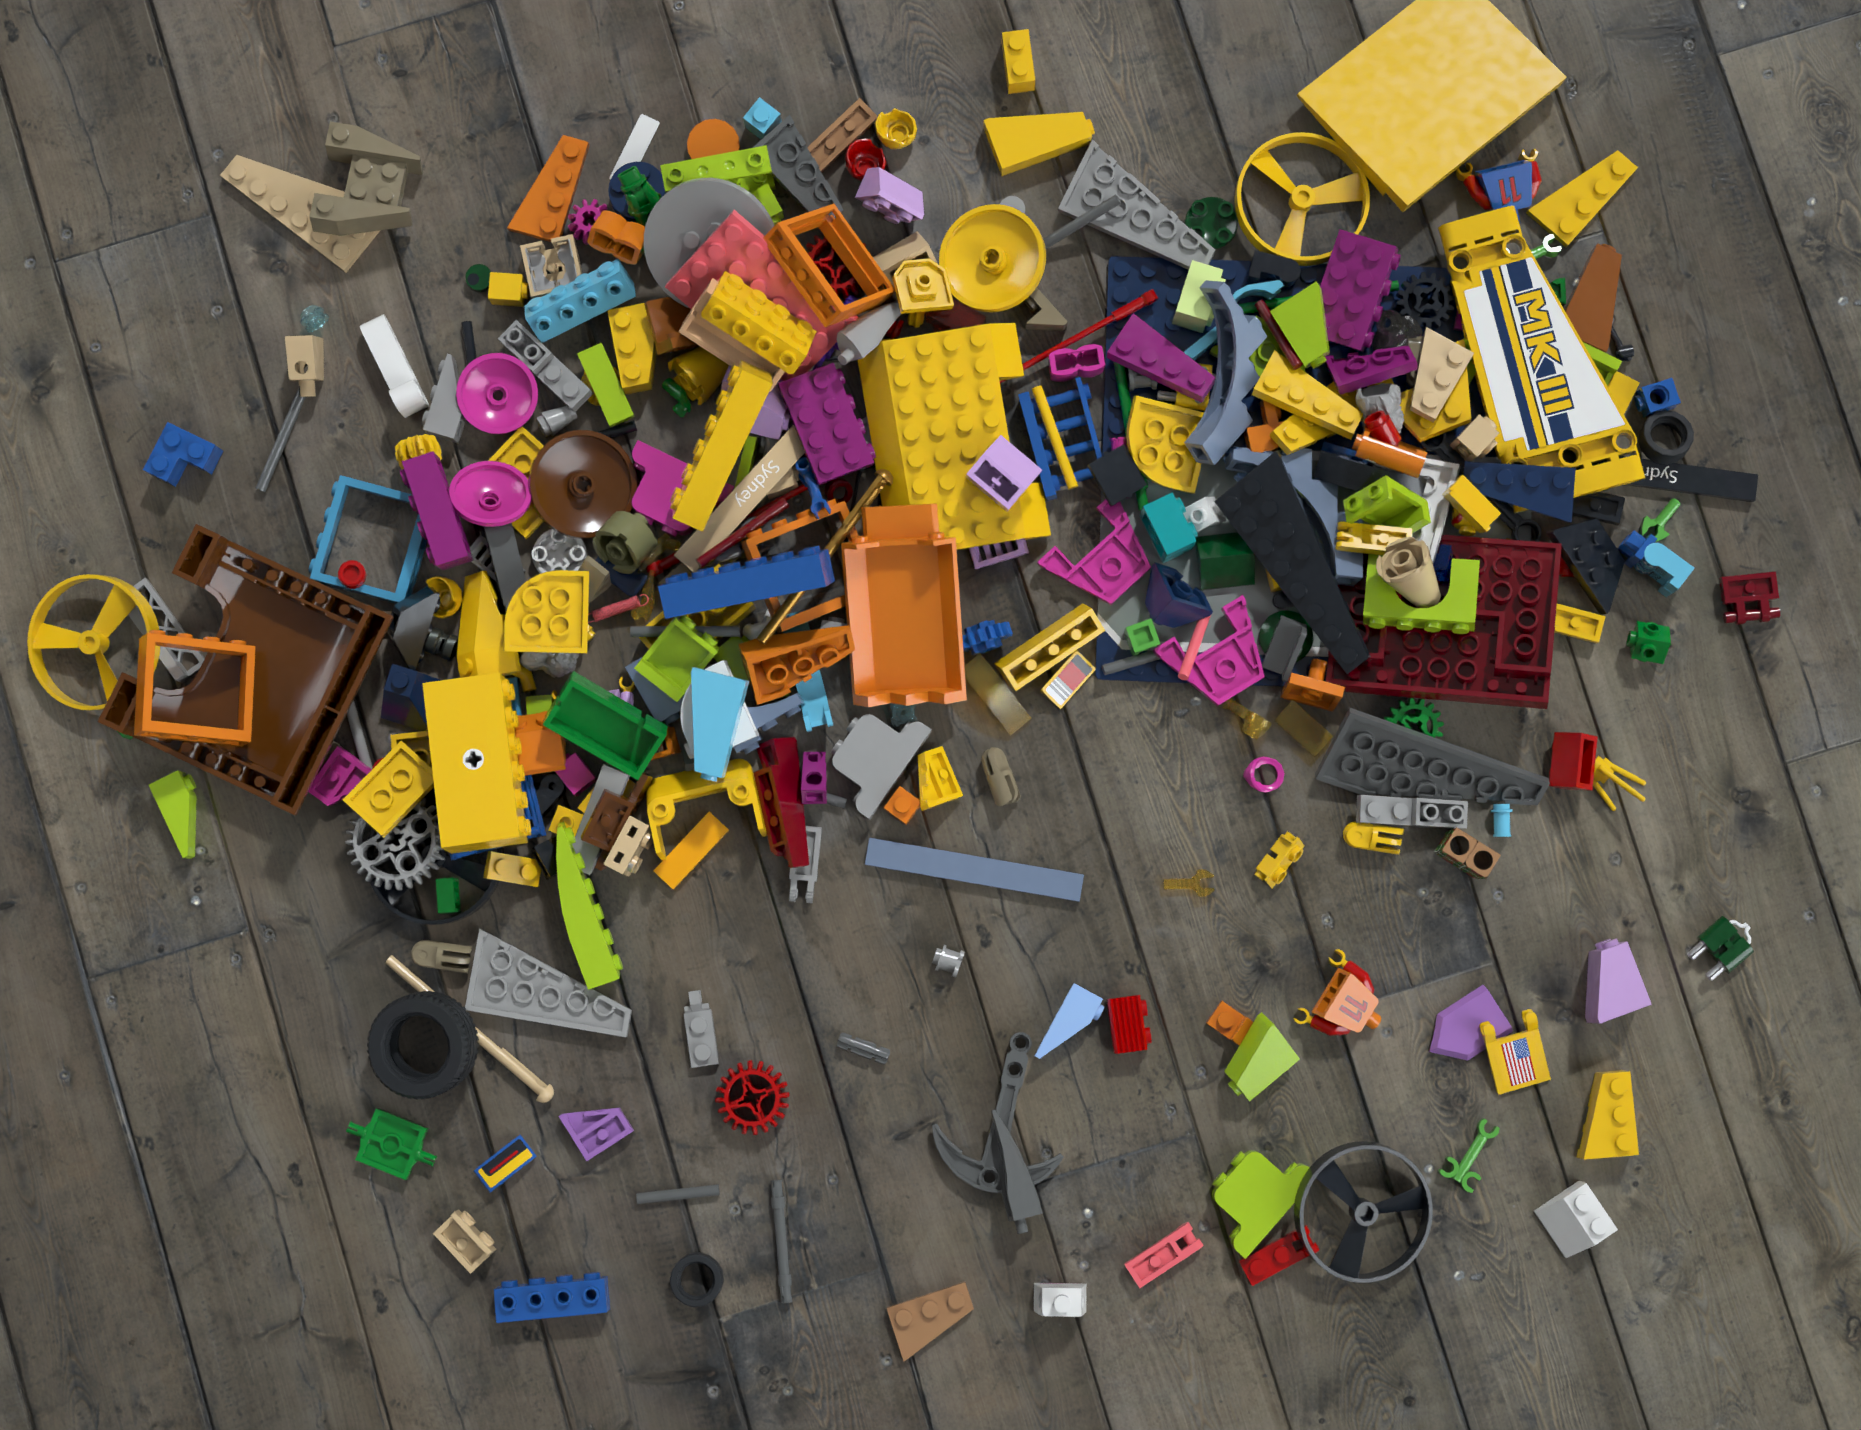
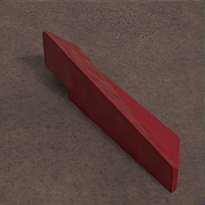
M795 737L773 738L759 744L760 747L757 748V752L763 769L753 772L769 846L773 854L783 856L788 861L790 868L805 867L809 865L804 806L801 795L797 740Z

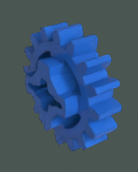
M994 620L983 621L965 628V635H962L963 653L971 651L972 655H980L1001 647V640L1007 639V637L1013 634L1009 622L995 624Z

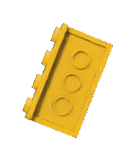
M726 271L720 277L709 301L701 312V316L705 320L788 374H794L801 365L817 332L810 323L802 319L799 320L790 314L786 307L780 304L776 305L767 299L763 292L752 289L739 276L729 274Z

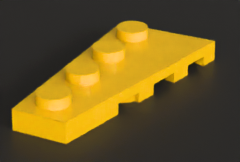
M1617 150L1527 210L1526 214L1549 234L1554 235L1555 239L1564 247H1567L1638 167Z
M1276 350L1271 355L1252 392V395L1350 440L1363 417V413L1300 368L1293 370L1287 358Z
M1334 381L1327 386L1328 389L1359 410L1356 404L1357 390L1340 395ZM1293 414L1274 429L1269 436L1286 455H1289L1316 443L1318 440L1331 437L1337 433Z

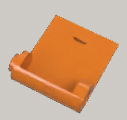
M1366 430L1362 432V435L1357 434L1352 447L1353 450H1356V457L1418 479L1427 456V452L1424 449L1402 441L1396 447L1369 437L1370 432Z

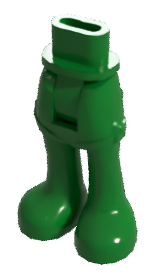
M633 166L621 172L617 177L622 184L620 189L624 192L628 213L636 219L637 223L646 226L649 217L648 213L652 211L662 196L646 180L645 174H640L638 168Z

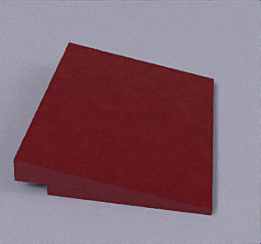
M1442 535L1433 565L1441 594L1438 603L1445 598L1450 587L1452 559L1480 560L1474 632L1469 631L1467 634H1456L1452 630L1442 629L1439 632H1428L1424 628L1400 630L1396 626H1385L1384 628L1377 629L1369 627L1368 624H1363L1368 554L1363 553V578L1354 587L1338 585L1344 601L1348 604V610L1356 628L1360 631L1371 657L1349 674H1346L1328 650L1326 682L1345 687L1344 692L1547 709L1562 543ZM1396 591L1398 597L1405 604L1416 608L1412 603H1410L1406 598H1404L1401 594H1399Z

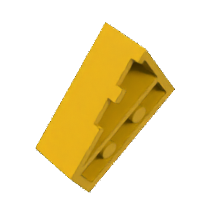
M644 303L608 310L623 391L627 395L652 390L657 350Z
M1630 1071L1596 1072L1588 1102L1589 1108L1586 1122L1582 1129L1583 1135L1580 1149H1578L1576 1157L1580 1159H1597L1639 1155Z

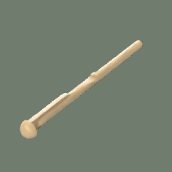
M393 955L386 960L385 964L416 991L435 992ZM476 1028L479 1045L539 1095L536 1101L545 1103L552 1099L554 1089L551 1084L547 1086L503 1047L501 1049Z

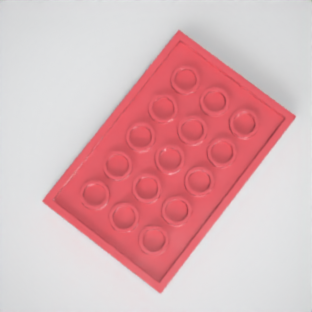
M733 210L667 282L665 288L692 309L712 278L719 281L724 271L739 276L746 285L752 289L760 290L766 295L767 299L776 305L780 304L786 307L790 314L799 320L807 321L817 331L807 356L794 374L784 372L780 379L785 381L807 373L837 342V333L851 322L856 321L858 316H852L825 328L767 247L768 244L763 239L764 235L736 210Z

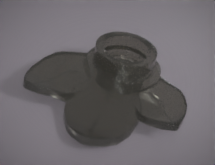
M1384 310L1379 322H1376L1377 331L1372 341L1373 349L1375 351L1378 349L1408 346V339L1420 337L1423 334L1422 329L1413 317L1401 316L1395 310ZM1390 318L1391 325L1387 328L1386 320Z

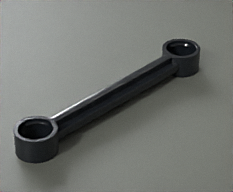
M1446 432L1440 434L1441 441L1439 446L1437 445L1436 447H1429L1424 441L1419 442L1417 440L1418 446L1426 452H1435L1444 462L1460 464L1458 477L1463 475L1465 460L1446 441ZM1486 497L1501 513L1498 517L1512 530V540H1520L1518 529L1521 525H1530L1536 533L1534 541L1539 542L1542 531L1537 522L1530 519L1524 520L1517 512L1514 513V509L1506 502Z

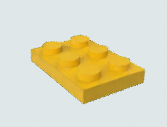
M400 741L356 785L343 801L384 838L434 787L432 768L404 742Z

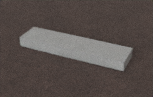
M607 763L602 766L575 836L576 843H573L576 854L580 852L586 868L582 869V871L588 875L592 874L601 848L582 841L581 835L604 789L622 796L630 775Z

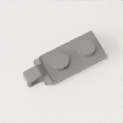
M701 990L688 992L690 1006L684 1007V1020L691 1068L719 1064L712 1009H710L709 1003H702Z

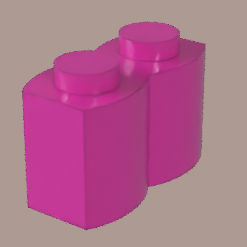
M1089 344L1077 350L1064 348L1053 351L1048 357L1050 379L1056 382H1065L1072 380L1076 376L1091 378L1104 372L1105 368L1102 346Z

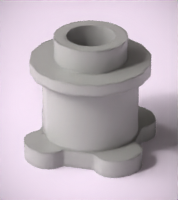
M944 944L943 949H936L932 963L937 965L936 971L941 969L952 973V977H956L965 951L961 950L959 953L946 948L947 945Z

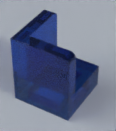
M1441 544L1439 554H1436L1433 567L1437 581L1449 582L1453 559L1452 545Z

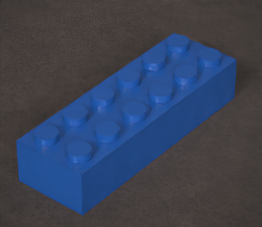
M813 546L798 551L799 555L795 556L793 551H788L772 556L770 561H767V557L764 556L745 562V566H741L740 562L725 564L722 567H718L719 571L714 572V567L693 572L691 577H688L687 572L665 578L666 583L658 586L665 619L826 587L835 581L828 549L820 550V546Z

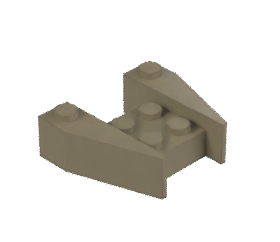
M330 121L325 143L328 159L330 161L349 163L351 166L344 197L314 193L309 216L313 232L342 236L412 226L413 221L410 208L401 207L408 173L423 175L421 157L359 126Z

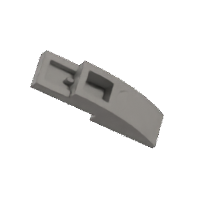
M517 320L498 338L517 359L522 361L551 392L574 412L593 394L578 377Z
M1357 795L1356 823L1467 829L1468 801Z

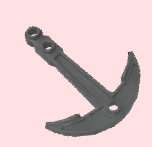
M1017 1032L1010 1039L1011 1051L1006 1055L1001 1076L1002 1087L996 1106V1112L1009 1132H1011L1018 1091L1023 1085L1028 1063L1026 1053L1032 1046L1030 1036L1024 1032ZM1017 1038L1025 1039L1026 1045L1023 1048L1016 1047L1015 1041ZM1013 1064L1018 1065L1020 1068L1017 1075H1012L1009 1072V1067ZM993 1121L983 1158L980 1161L962 1154L963 1150L945 1136L938 1124L932 1125L934 1140L941 1158L956 1176L975 1188L987 1192L1002 1193L1000 1153ZM1061 1153L1043 1162L1027 1165L1034 1185L1043 1181L1058 1167L1064 1158ZM988 1172L993 1173L995 1176L994 1181L991 1183L984 1180V1175Z

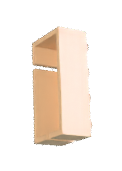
M712 278L699 300H697L685 318L679 333L732 367L733 365L738 366L740 361L743 360L771 373L773 382L770 389L771 392L785 371L701 316L703 308L709 301L718 283L717 280Z

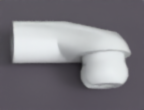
M768 609L762 622L753 625L746 624L744 626L743 635L749 640L756 639L771 620Z

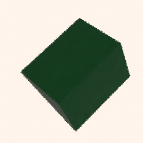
M1238 532L1195 537L1201 590L1255 585V554Z

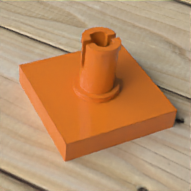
M1312 659L1308 677L1291 673L1288 681L1283 686L1280 698L1333 712L1343 697L1345 687L1325 682L1324 677L1328 663L1321 659Z

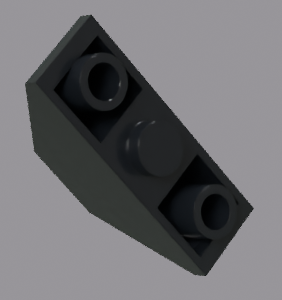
M426 586L394 605L391 613L394 618L387 630L401 659L411 670H416L417 664L421 663L423 659V645L425 639L428 638L432 631L431 620L434 612L436 613L440 606V594L430 586Z

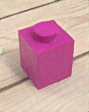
M567 753L566 769L555 771L573 795L577 797L598 779L576 753L572 755Z

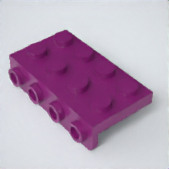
M1341 229L1339 230L1320 285L1328 341L1356 349L1360 352H1364L1365 347L1370 348L1374 338V332H1371L1374 321L1379 322L1383 312V307L1380 306L1383 295L1388 296L1391 289L1392 281L1389 280L1392 270H1397L1400 263L1401 255L1398 254L1396 246Z
M834 362L780 382L777 385L818 485L865 467H872L874 464L873 459L876 458L871 443L867 444L863 436L866 433L864 424L860 418L856 419L853 409L856 406L850 393L846 394L843 384H845L844 375L840 368L836 369Z

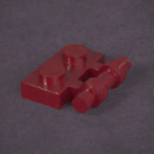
M1776 571L1719 578L1722 605L1733 604L1734 606L1733 612H1725L1723 614L1725 623L1735 622L1736 625L1745 624L1746 621L1759 620V622H1769L1770 619L1780 618L1779 607H1769V600L1779 598ZM1757 602L1758 609L1745 610V603Z

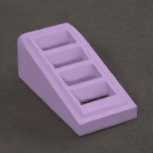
M1016 540L1018 550L1015 551L1012 541L1005 542L1008 552L1003 554L1000 543L994 544L996 557L992 556L990 546L985 545L983 548L987 560L982 561L978 547L969 548L975 569L1029 554L1026 540Z

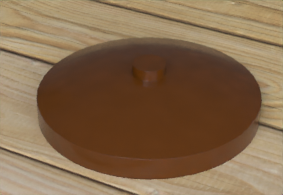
M574 430L553 438L540 449L530 468L528 486L534 509L550 528L565 536L586 539L595 537L596 532L616 511L630 513L633 507L632 498L637 490V479L632 461L617 442L595 431Z

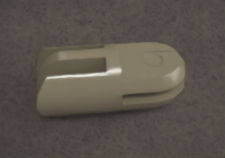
M996 747L987 749L983 752L981 761L995 804L997 806H1004L1019 801L1021 795L1004 752Z
M421 940L413 946L411 958L415 964L421 967L469 973V966L461 964L470 963L471 956L463 953H471L472 947Z

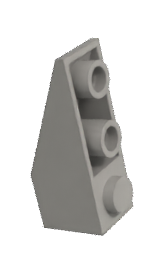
M447 353L446 359L440 362L438 368L440 378L438 384L432 387L430 393V401L432 403L429 411L426 410L424 412L422 426H424L423 430L428 435L459 444L466 419L457 403L456 390L459 380L457 363L454 357Z

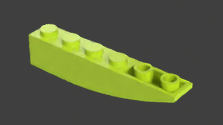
M563 821L557 827L556 861L558 889L568 937L589 990L619 979L620 970L623 969L619 954L614 955L610 945L614 944L609 928L604 930L601 920L604 919L602 908L599 903L595 904L591 894H594L595 890L591 879H585L582 869L586 868L580 852L576 854L573 843H576L573 830L571 827L566 828Z

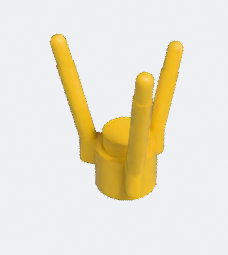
M1599 755L1596 757L1593 786L1612 811H1615L1616 807L1598 783L1599 781L1604 784L1610 778L1640 801H1645L1644 796L1613 773L1615 771L1642 786L1646 785V781L1613 764L1606 757L1604 759Z

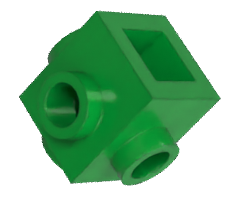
M1637 621L1634 631H1629L1626 646L1630 647L1631 658L1642 662L1648 661L1663 664L1671 645L1670 627L1653 622Z

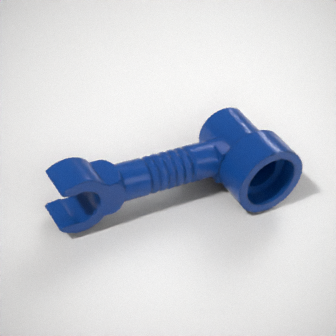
M807 457L800 458L795 466L799 472L800 481L808 488L811 496L812 513L817 519H819L818 511L821 508H826L828 513L831 514V508L827 501L822 498Z

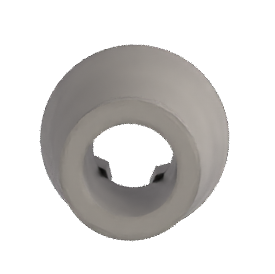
M566 405L541 412V416L536 418V422L545 437L549 435L553 437L570 422L577 419L578 416L576 412Z

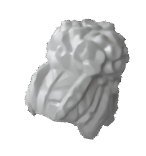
M1381 383L1364 388L1362 392L1359 388L1356 395V404L1361 413H1363V432L1366 426L1364 420L1376 411H1384L1385 415L1390 416L1400 434L1404 422V414L1400 406V387L1392 383Z
M523 652L519 662L529 671L544 670L545 673L552 677L560 678L576 669V659L579 653Z

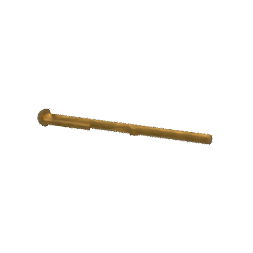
M880 469L874 473L877 478L824 548L828 549L830 558L862 517L861 507H869L885 485L892 486L893 476L888 470ZM805 591L789 594L757 637L761 643L765 645Z

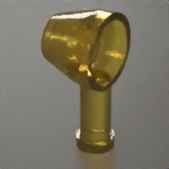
M1233 698L1228 699L1223 705L1224 709H1228L1244 719L1242 731L1256 740L1265 734L1272 725L1270 721L1237 703Z

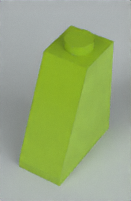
M1316 281L1270 311L1306 368L1312 366L1313 369L1327 361L1325 357L1330 354L1322 289Z
M1261 1012L1257 1015L1224 1072L1231 1080L1228 1086L1237 1096L1243 1094L1250 1102L1299 1061L1300 1058L1277 1027Z

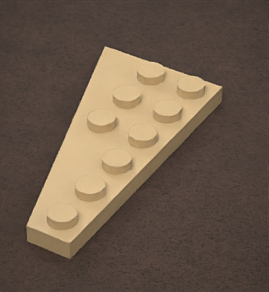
M239 155L234 157L220 175L229 184L345 273H347L380 232L379 230L342 236L313 232L309 216L314 193L344 197V191Z

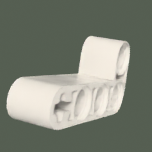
M383 314L360 325L362 334L390 389L389 394L398 411L406 418L429 407V403L386 316Z

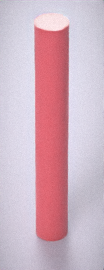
M1211 615L1197 621L1178 674L1181 680H1188Z

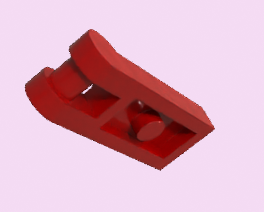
M1304 1225L1308 1242L1314 1253H1317L1320 1249L1316 1242H1312L1309 1236L1311 1232L1308 1226ZM1296 1229L1252 1252L1246 1259L1243 1257L1238 1260L1251 1286L1309 1257L1304 1248L1296 1251L1292 1245V1242L1299 1240Z

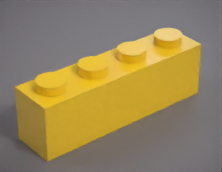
M1082 603L994 664L1007 685L1017 691L1100 635L1105 629L1093 609Z

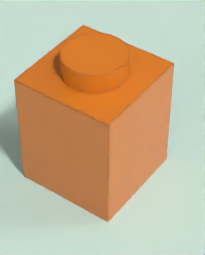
M899 786L885 805L884 810L907 825L919 809L920 800Z

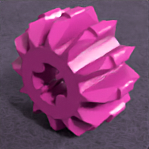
M583 199L582 204L584 207L580 208L578 205H574L573 209L577 214L568 215V219L572 222L568 225L569 230L575 232L573 236L576 240L583 238L585 245H588L587 240L592 227L590 223L587 225L586 221L590 218L592 221L593 218L596 221L603 210H608L606 204L599 206L596 199H593L591 205H588V202Z

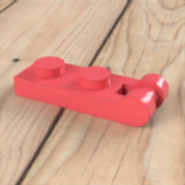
M1189 1222L1182 1224L1176 1230L1124 1263L1139 1288L1204 1246L1199 1238L1196 1239L1192 1233L1193 1228ZM1182 1237L1187 1246L1180 1250L1175 1241Z

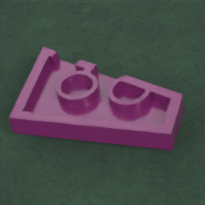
M1409 346L1378 349L1372 355L1359 356L1358 352L1348 353V358L1334 359L1333 355L1325 357L1327 359L1325 364L1340 395L1399 375H1405L1418 369L1417 361Z

